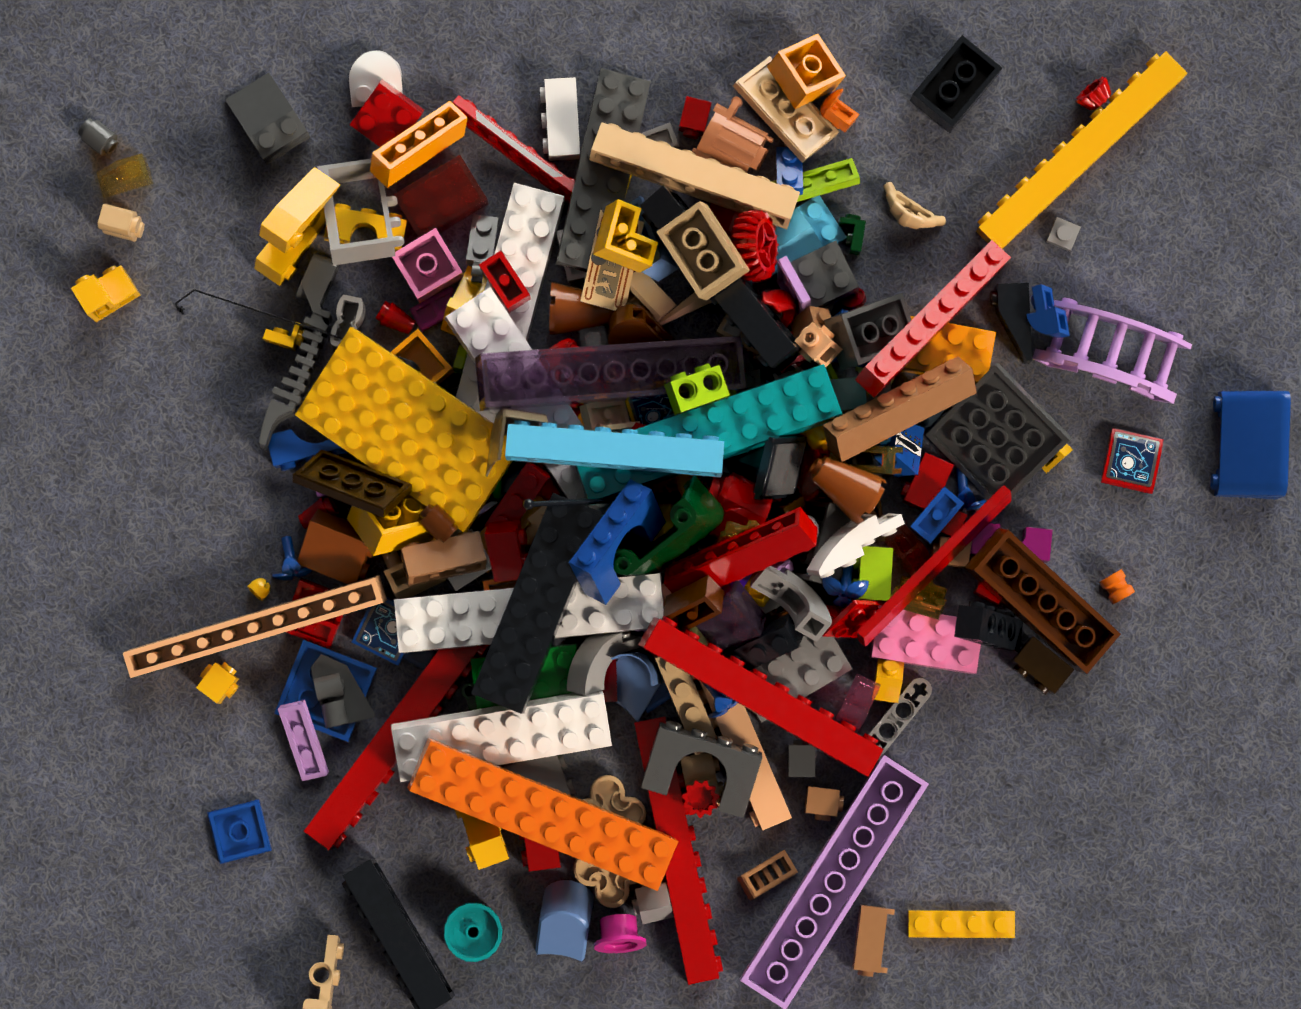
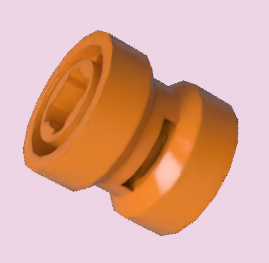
M1122 569L1099 582L1101 587L1109 593L1108 598L1112 605L1135 592L1132 585L1127 584L1125 580L1126 575Z

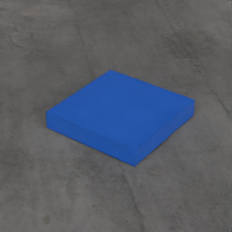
M260 799L207 813L220 864L272 851Z

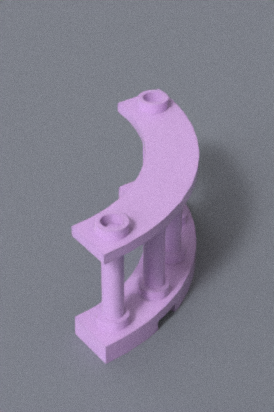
M1062 298V301L1054 300L1055 307L1066 311L1068 323L1071 314L1088 317L1077 353H1074L1073 356L1062 354L1060 348L1064 337H1053L1050 347H1047L1046 351L1035 349L1032 359L1052 368L1075 373L1079 369L1093 373V378L1116 384L1118 381L1129 385V390L1151 400L1174 404L1177 394L1167 389L1168 385L1166 382L1177 348L1191 349L1192 344L1183 340V335L1172 331L1167 333L1117 314L1078 305L1077 301L1070 298ZM1098 320L1117 325L1107 359L1102 364L1088 361L1089 357L1087 356ZM1127 329L1145 335L1134 371H1131L1130 374L1117 370L1118 365H1116ZM1154 339L1166 344L1167 347L1157 379L1152 383L1145 380L1146 375H1144V371Z

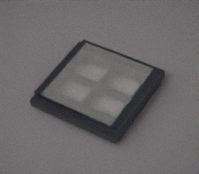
M806 436L769 437V440L765 442L753 491L755 493L754 499L766 500L792 497L793 493L796 492L808 444Z

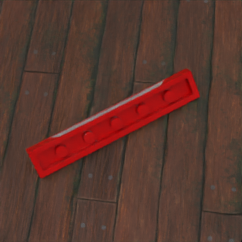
M460 95L457 96L452 103L467 116V128L553 193L563 195L565 202L569 204L575 179L561 173L555 164L547 162L538 155L534 148L520 142L514 133L503 129L493 117L479 111L473 102L463 99Z

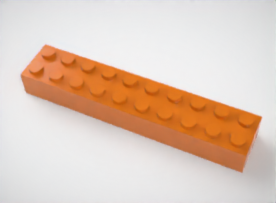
M430 738L426 741L407 787L409 791L656 891L659 890L678 844V840L665 833Z

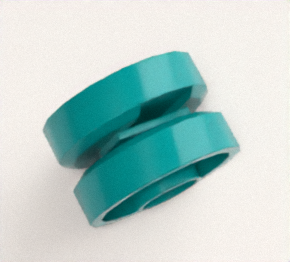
M467 902L457 906L449 914L444 925V938L448 949L456 957L466 962H479L489 958L497 951L502 940V925L498 915L490 907L480 902ZM471 927L478 929L476 937L468 935V930Z

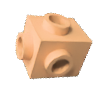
M814 322L805 327L795 340L802 348L799 353L808 362L814 360L819 365L824 364L825 367L843 350L833 340L835 334L825 325L820 328Z

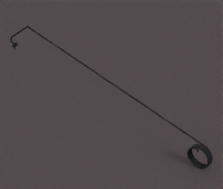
M196 289L192 290L191 292H189L187 295H185L184 297H182L180 300H178V301L175 303V307H176L177 309H179V312H182V314H184V313H183V310H185V308H183V306H181V307L179 308V307L177 306V303H179L181 300H183L184 298H186V297H187L188 295H190L192 292L196 291V292H199V293H202V294H205V295H208V296H211V297H215V298L221 299V300H223V301H226V302H229V303H232V304H235V305H238V306H241V307H245V308H248V309H251V310H254V311H257V312H260V313H263V314H266V315H269V316H272V317H275V318H278V319H281V320H284V321H287V322H290V323H293V324H297V325L303 326V327H305V328H308V329H311V330H314V331H317V332H320V333H324V334H327V335H330V336H333V337H336V338H339V339H343V338L338 337V336H335V335H333V334H330V333H327V332H323V331H320V330H317V329H314V328H311V327H308V326H305V325H302V324H299V323H296V322H293V321H290V320H287V319H284V318H281V317H278V316H275V315H272V314H268V313H265V312L256 310V309H254V308H251V307H248V306H244V305H241V304H238V303H235V302H232V301H229V300H226V299H223V298H220V297H217V296H214V295H211V294H208V293H205V292H202V291H199V290H196ZM396 356L405 360L406 364L420 372V368L415 362Z

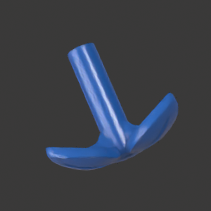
M956 469L957 497L965 503L959 511H962L964 508L967 511H971L983 506L986 503V499L975 502V496L968 488L967 477L959 469Z
M285 536L281 538L285 555L282 573L272 574V577L287 581L293 580L294 576L301 578L311 573L313 570L306 567L301 568L300 564L296 561L292 537Z
M853 565L843 568L841 582L832 576L822 578L826 592L829 595H838L833 600L836 607L845 609L852 602L848 597L858 599L867 591L868 580L851 583L854 570Z
M703 683L714 697L716 711L707 714L709 718L722 716L728 712V709L738 704L736 701Z

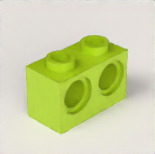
M710 363L694 368L696 373L687 376L686 372H681L670 377L671 382L665 384L664 387L674 415L730 396L720 365L711 368ZM704 377L712 380V390L705 388L703 384ZM680 385L687 387L689 391L687 399L680 396Z

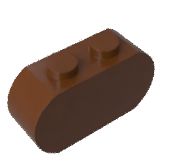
M627 304L612 312L608 322V343L611 349L616 353L619 352L625 358L628 366L632 369L635 368L642 376L658 377L669 372L675 364V339L641 305Z

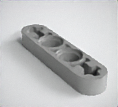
M917 678L911 681L900 694L898 703L892 704L868 734L870 736L875 734L878 740L886 743L879 759L930 697L932 687L928 680ZM923 683L926 686L924 688L926 695L920 694L914 701L919 702V704L915 707L912 701L904 698V696L908 693L911 697L915 693L914 684L921 685ZM899 703H906L910 706L911 712L908 717L901 718L896 714V707ZM889 723L893 726L894 734L891 738L886 739L880 735L879 728L882 724Z

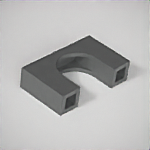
M673 721L660 722L642 778L641 788L667 795L678 762L688 754L706 752L714 755L722 762L727 774L718 802V811L744 818L762 761V752L758 751L759 748L746 743L743 746L733 744V740L724 736H718L717 739L709 737L707 732L692 728L691 731L682 729L681 724Z

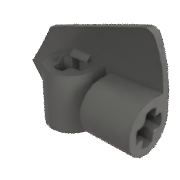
M321 654L311 666L317 699L318 702L320 701L325 728L374 718L375 713L348 666Z

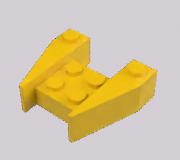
M314 167L275 206L262 222L259 236L268 241V244L256 257L254 269L279 286L285 279L289 281L297 271L295 266L326 224L324 205L337 191L340 184Z

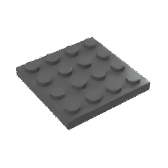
M996 363L975 384L977 393L958 402L926 434L988 499L1002 486H1006L1011 491L1012 498L1072 439L999 363Z

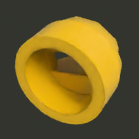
M256 578L247 586L249 591L260 601H263L270 592V584L266 583L264 578Z

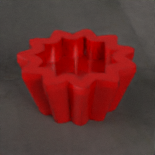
M1102 76L1098 80H1094L1080 92V95L1076 97V102L1089 110H1095L1100 107L1111 95L1107 78Z
M695 780L693 786L687 785V792L681 795L685 800L683 807L689 809L690 815L697 814L699 818H702L704 814L711 815L712 809L718 808L716 800L720 796L715 793L716 786H709L707 780L702 783Z

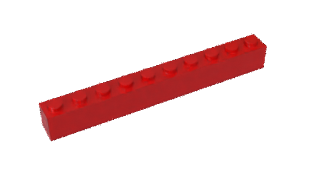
M663 616L662 620L653 617L638 644L639 646L858 773L869 777L884 750L876 745L879 740L864 733L863 737L855 733L856 727L842 720L841 724L834 721V714L820 707L819 711L810 707L812 701L799 694L797 698L788 694L790 690L788 687L777 681L774 685L767 682L768 676L754 668L752 672L743 668L745 662L732 655L730 659L721 655L723 650L709 642L705 646L698 641L700 636L686 629L683 633L676 629L678 623L665 616Z
M490 645L440 649L306 827L304 830L306 834L328 850H332L333 847L338 849L347 838L344 832L350 825L352 827L357 825L363 816L360 813L365 804L371 806L379 795L376 791L381 783L386 785L395 774L392 768L397 763L391 730L392 724L438 716L443 709L439 705L446 697L450 700L459 688L455 685L461 676L466 678L472 671L470 657L483 656Z
M665 716L634 723L644 772L659 723H666ZM675 768L667 795L650 790L648 792L656 830L678 840L665 875L687 982L690 985L719 979L718 972H722L723 967L721 957L714 954L713 946L718 945L715 929L709 930L708 920L712 919L710 904H704L702 893H707L704 877H698L697 867L702 866L699 851L693 852L691 841L696 840L693 825L688 826L686 815H689V809L683 807L685 800L682 799L680 789L685 788L682 773L677 774Z

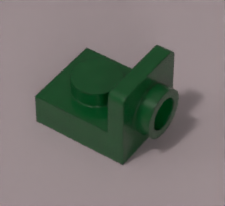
M845 214V217H840L838 224L841 227L853 228V231H848L846 246L850 247L849 254L860 255L866 221L860 220L861 217L854 214Z

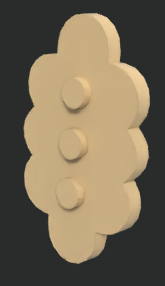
M604 775L598 777L590 787V798L583 799V801L637 823L643 824L645 821V806L635 797H625L623 784L614 776ZM577 858L573 865V873L577 881L585 886H594L596 899L605 907L615 908L624 904L629 896V884H636L632 880Z

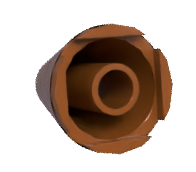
M551 282L550 296L552 298L549 314V334L557 335L606 326L613 310L581 302L582 289Z
M826 456L822 459L817 458L809 469L812 473L811 479L856 524L864 521L861 516L865 512L870 514L885 490L881 484L886 483V480L881 476Z

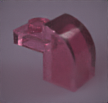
M856 673L848 692H846L838 708L835 720L839 722L844 720L855 726L856 730L859 731L881 685Z

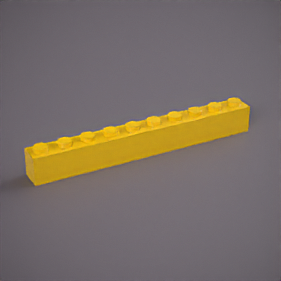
M1167 51L1161 56L1156 53L1145 64L1148 68L1142 74L1137 71L1127 81L1129 86L1123 92L1118 89L1108 99L1111 103L1105 109L1100 106L1091 114L1090 118L1092 121L1086 127L1083 124L1078 126L1071 133L1074 138L1069 143L1061 142L1052 151L1055 154L1049 161L1043 159L1033 169L1036 172L1035 175L1030 179L1025 176L1015 186L1017 191L1011 197L1006 194L996 204L999 208L993 214L988 211L977 222L980 226L976 232L987 243L993 240L1003 249L1180 83L1188 73Z

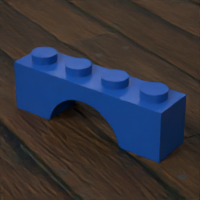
M292 429L272 434L268 446L273 466L281 468V471L296 468V463L308 462L321 449L338 456L347 454L346 450L330 439L320 443H309L300 439Z

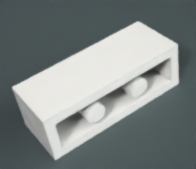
M576 77L544 79L545 87H540L541 103H546V113H541L542 128H547L548 138H543L544 154H549V161L579 159L580 141Z

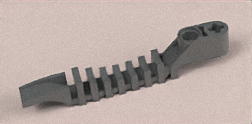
M316 252L310 260L296 297L307 301L312 313L311 318L305 316L303 323L308 327L329 333L328 325L331 324L332 314L323 310L322 307L340 265L333 266L331 258ZM304 328L306 329L302 334L304 343L301 342L299 347L302 352L300 355L297 354L295 358L297 362L296 367L291 366L289 369L291 373L290 378L292 379L283 376L281 381L284 385L283 388L274 387L272 390L274 394L273 399L275 400L271 399L266 411L259 440L260 449L267 451L275 428L285 419L294 417L296 409H299L301 406V396L304 397L307 392L306 384L309 385L311 381L310 372L314 373L316 368L315 361H318L320 357L319 349H323L325 344L324 337L327 338V334Z

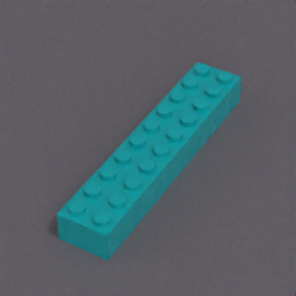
M822 364L635 430L638 431V434L649 435L650 431L664 432L666 437H676L678 433L692 435V439H703V436L707 435L717 436L719 441H724V460L764 446L769 437L793 436L822 426L841 416L842 411L826 367ZM575 466L587 499L615 498L630 479L647 487L681 475Z

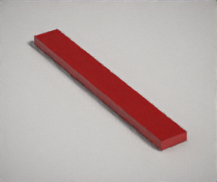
M1002 486L857 630L858 640L862 645L866 647L1011 502V491L1006 486Z

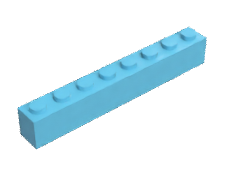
M515 420L514 424H508L505 458L510 461L721 477L724 441H719L717 436L708 435L703 436V439H692V435L678 433L676 437H666L664 432L650 431L649 435H642L633 429H622V433L611 432V428L595 427V431L584 430V426L568 425V429L557 428V424L547 422L541 423V426H530L529 421Z

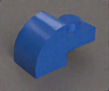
M1042 284L1033 286L1031 303L1036 312L1027 314L1030 325L1036 331L1051 337L1063 338L1070 336L1066 311L1055 307L1052 288Z

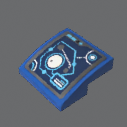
M386 596L387 601L368 607L352 643L399 665L405 653H399L394 600Z

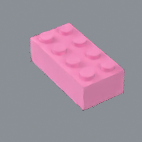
M904 608L872 640L870 658L976 674L981 645L954 637L956 616Z

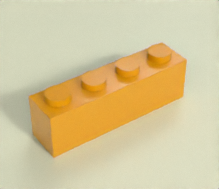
M448 101L372 153L370 172L386 188L390 187L465 135L467 116L451 101Z

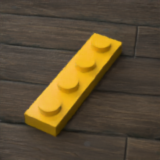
M908 910V937L1015 938V911Z

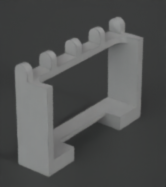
M371 159L317 166L318 170L337 183L376 178L370 172ZM379 180L378 184L387 238L340 244L333 196L324 205L333 266L396 256L394 247L404 245L403 236H393L392 228L399 227L401 219L399 217H389L388 207L397 205V197H386L385 187Z

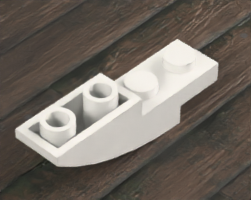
M888 513L877 519L876 515L863 514L861 518L864 521L856 524L850 521L834 533L819 549L807 568L808 575L825 578L835 573L834 569L840 566L844 568L855 564L857 558L865 555L862 547L873 544L875 542L874 538L881 535L885 537L897 532V527L905 524L902 515Z

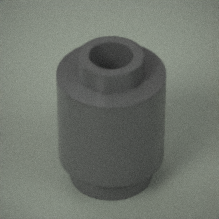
M87 119L78 131L81 140L100 155L111 154L118 145L117 135L98 120Z

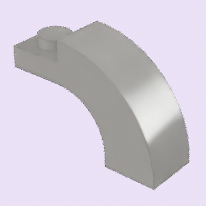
M769 566L763 571H758L751 579L750 587L779 603L792 617L795 630L817 642L832 625L830 613L822 599L806 582L791 571L786 570L783 573Z
M630 631L590 635L581 644L572 660L567 678V691L586 696L604 690L605 674L612 662L611 658L641 648L638 645L641 637L632 635Z

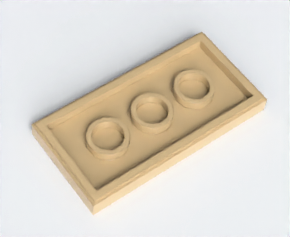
M769 56L736 81L733 87L803 163L837 136L839 131L821 115L820 110L812 102L794 109L767 68L773 60Z

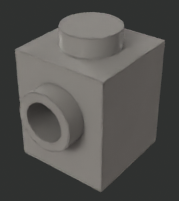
M666 882L661 883L658 891L644 885L641 888L635 889L637 899L632 900L635 916L641 915L642 924L674 918Z

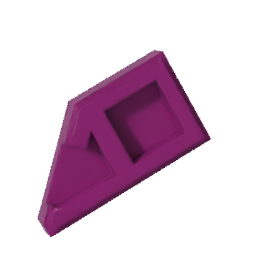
M452 286L409 309L422 333L443 322L446 306L454 292Z

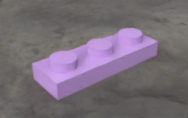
M302 700L280 705L278 712L302 781L327 776L329 770L306 701Z

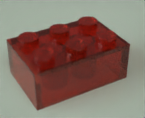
M461 155L393 194V196L397 197L398 206L418 238L434 228L440 234L488 205L486 196Z

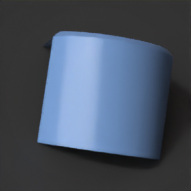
M628 652L611 658L612 660L618 659L616 661L618 702L615 703L623 707L638 722L661 684V672L657 663L650 656L640 652Z
M572 880L556 881L545 888L535 948L537 955H562L581 962L585 959L594 895L589 888Z

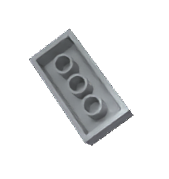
M803 636L799 648L755 669L768 676L767 682L774 685L777 681L790 689L788 694L797 698L798 694L803 697L808 696L852 670V667L834 637L822 636L816 642L807 636ZM755 713L760 723L767 720Z

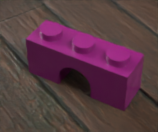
M989 523L972 540L970 555H976L993 533L1000 528V524ZM1025 527L1021 542L1043 562L1047 563L1050 561L1053 530Z

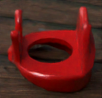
M774 289L768 292L763 291L761 294L762 301L767 305L773 306L777 312H783L781 321L788 327L794 320L797 310L796 302L792 295L782 289Z

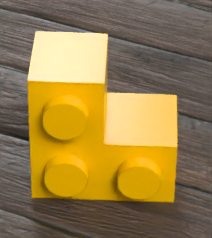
M619 199L607 205L593 255L639 273L650 268L653 264L658 242L635 233L641 208Z
M121 265L107 268L102 272L103 276L97 278L94 274L92 276H82L76 280V285L71 288L86 314L95 322L141 296L128 273Z

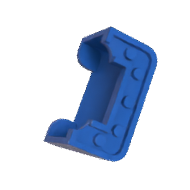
M1220 391L1218 396L1214 397L1213 411L1218 413V417H1221L1219 469H1217L1216 474L1211 475L1210 488L1215 490L1214 496L1277 500L1286 495L1288 488L1291 409L1289 391Z

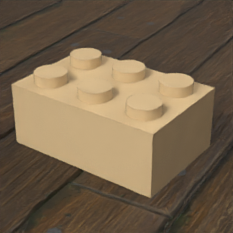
M701 201L657 231L662 242L700 299L707 301L750 271L709 206Z

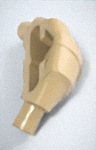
M892 182L884 184L883 188L886 192L890 213L899 225L916 230L945 225L946 219L944 216L934 215L931 211L926 210L912 199L906 197L902 192L896 191Z

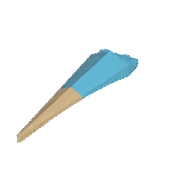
M820 195L811 198L794 209L787 230L775 226V233L778 235L777 243L779 244L777 246L779 253L777 262L778 259L785 256L792 262L833 241H837L839 244L847 238ZM775 265V272L772 275L777 273V265ZM694 292L658 323L662 326L712 302L710 299L707 301L700 299Z

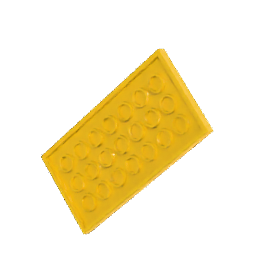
M354 327L349 328L295 416L370 468L412 484L410 496L425 506L429 503L433 507L438 504L455 520L454 524L464 533L468 531L512 463V461L505 458L507 436L504 435L501 460L496 461L487 477V461L494 423Z

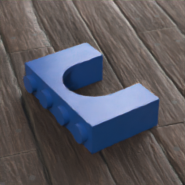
M630 479L570 560L569 564L585 595L606 605L621 585L613 564L616 550L623 537L630 531L652 542L666 523L652 489Z

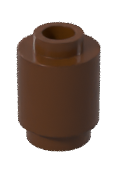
M429 503L419 514L422 519L418 523L436 540L440 539L443 543L458 529L454 524L455 520L438 504L433 507Z

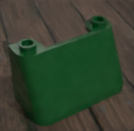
M693 476L684 484L685 492L682 498L671 508L670 519L674 526L654 542H649L639 536H631L627 532L615 553L613 564L615 572L621 575L660 573L722 523L725 515L722 505L699 479Z

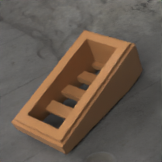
M783 850L737 877V880L751 901L795 875L798 871L786 851ZM778 859H780L785 870L787 871V873L784 875L778 867L777 863L775 862ZM771 865L777 876L776 880L773 879L766 866ZM760 870L768 882L766 886L757 873ZM752 876L759 890H755L748 877Z

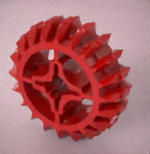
M748 210L740 213L734 220V226H732L733 233L730 237L732 243L750 269L749 272L741 276L742 279L747 281L752 280V282L771 278L772 273L775 272V265L778 263V235L775 233L776 227L772 224L773 220L767 212Z

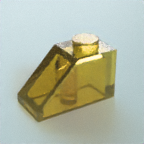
M142 153L117 160L96 173L103 198L154 184L148 161Z

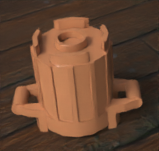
M736 96L732 98L728 109L718 103L713 109L715 114L709 122L697 148H693L692 152L696 156L705 159H715L722 165L730 168H741L745 173L749 174L752 168L757 171L760 169L769 151L763 146L766 140L772 143L774 138L768 136V133L735 116L738 108L743 103L742 99Z

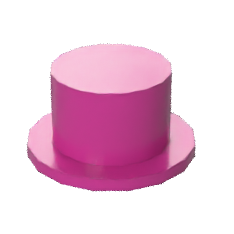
M614 914L600 919L601 939L594 943V950L602 953H626L637 951L647 946L646 939L638 936L636 916Z

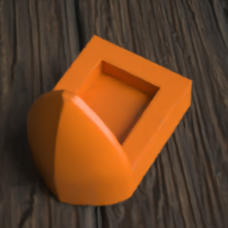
M838 89L824 100L820 107V112L834 127L846 132L856 121L859 114L839 100L844 89Z

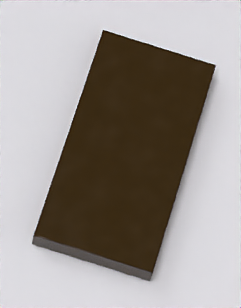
M322 449L293 474L292 481L383 518L412 491V484Z

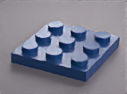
M303 640L274 714L279 715L278 708L280 705L305 700L315 730L349 742L357 722L325 728L320 701L318 702L311 666L321 654L347 665L365 697H367L378 668Z

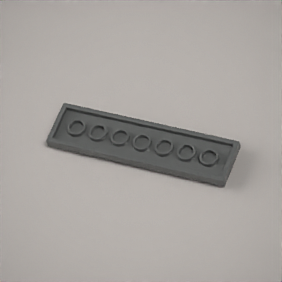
M604 68L599 70L556 259L557 265L587 272L600 210L604 213L605 207L617 199L625 200L630 174L590 161V153L601 122L616 124L622 130L631 133L640 132L651 81ZM592 253L591 260L594 264L603 265L606 262L605 259Z

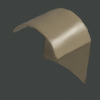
M505 407L499 410L491 432L486 469L487 477L496 461L501 460L504 435L507 436L508 424H514L515 420L529 421L530 426H539V423H548L545 414Z

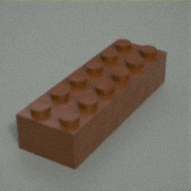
M998 528L964 567L1076 671L1088 674L1121 635L1007 529Z

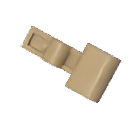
M327 936L324 962L316 963L310 968L309 979L317 989H320L319 1000L306 999L303 1003V1009H332L334 986L339 985L340 970H336L337 960L343 958L344 943H340L339 936ZM319 970H327L329 978L325 982L319 983L315 981V974Z

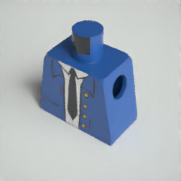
M914 425L874 446V458L895 477L918 475L924 428Z

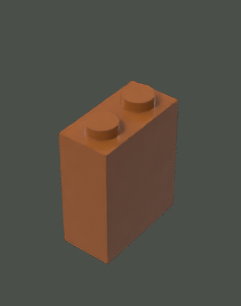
M317 509L309 522L297 562L301 566L346 584H351L359 581L360 578H366L370 569L367 560L368 557L372 558L373 555L349 521Z

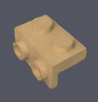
M624 399L588 403L579 406L585 430L595 431V427L611 428V432L622 433V429H631L635 422L629 421Z

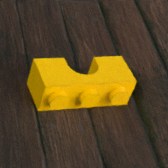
M335 204L340 244L350 243L353 232L361 227L373 230L377 239L387 238L384 216L377 215L376 210L361 208V211L350 210L351 206ZM389 213V217H399L401 219V225L392 228L393 236L404 237L407 220L402 219V215ZM327 225L325 227L324 241H329ZM402 246L394 247L395 252L401 249Z

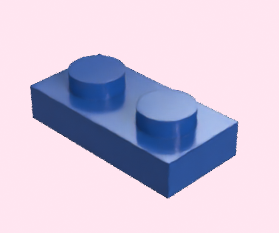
M776 147V184L789 185L796 191H799V195H803V163L788 147Z
M944 486L910 528L927 543L931 544L965 503Z

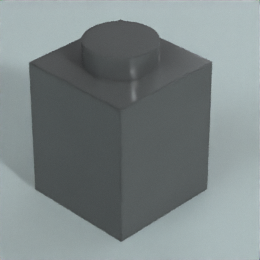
M793 740V745H788V777H815V747L803 740Z

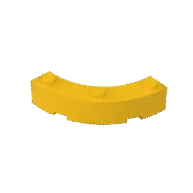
M455 810L457 818L463 819L470 845L466 847L470 862L476 861L477 867L480 870L509 859L500 827Z

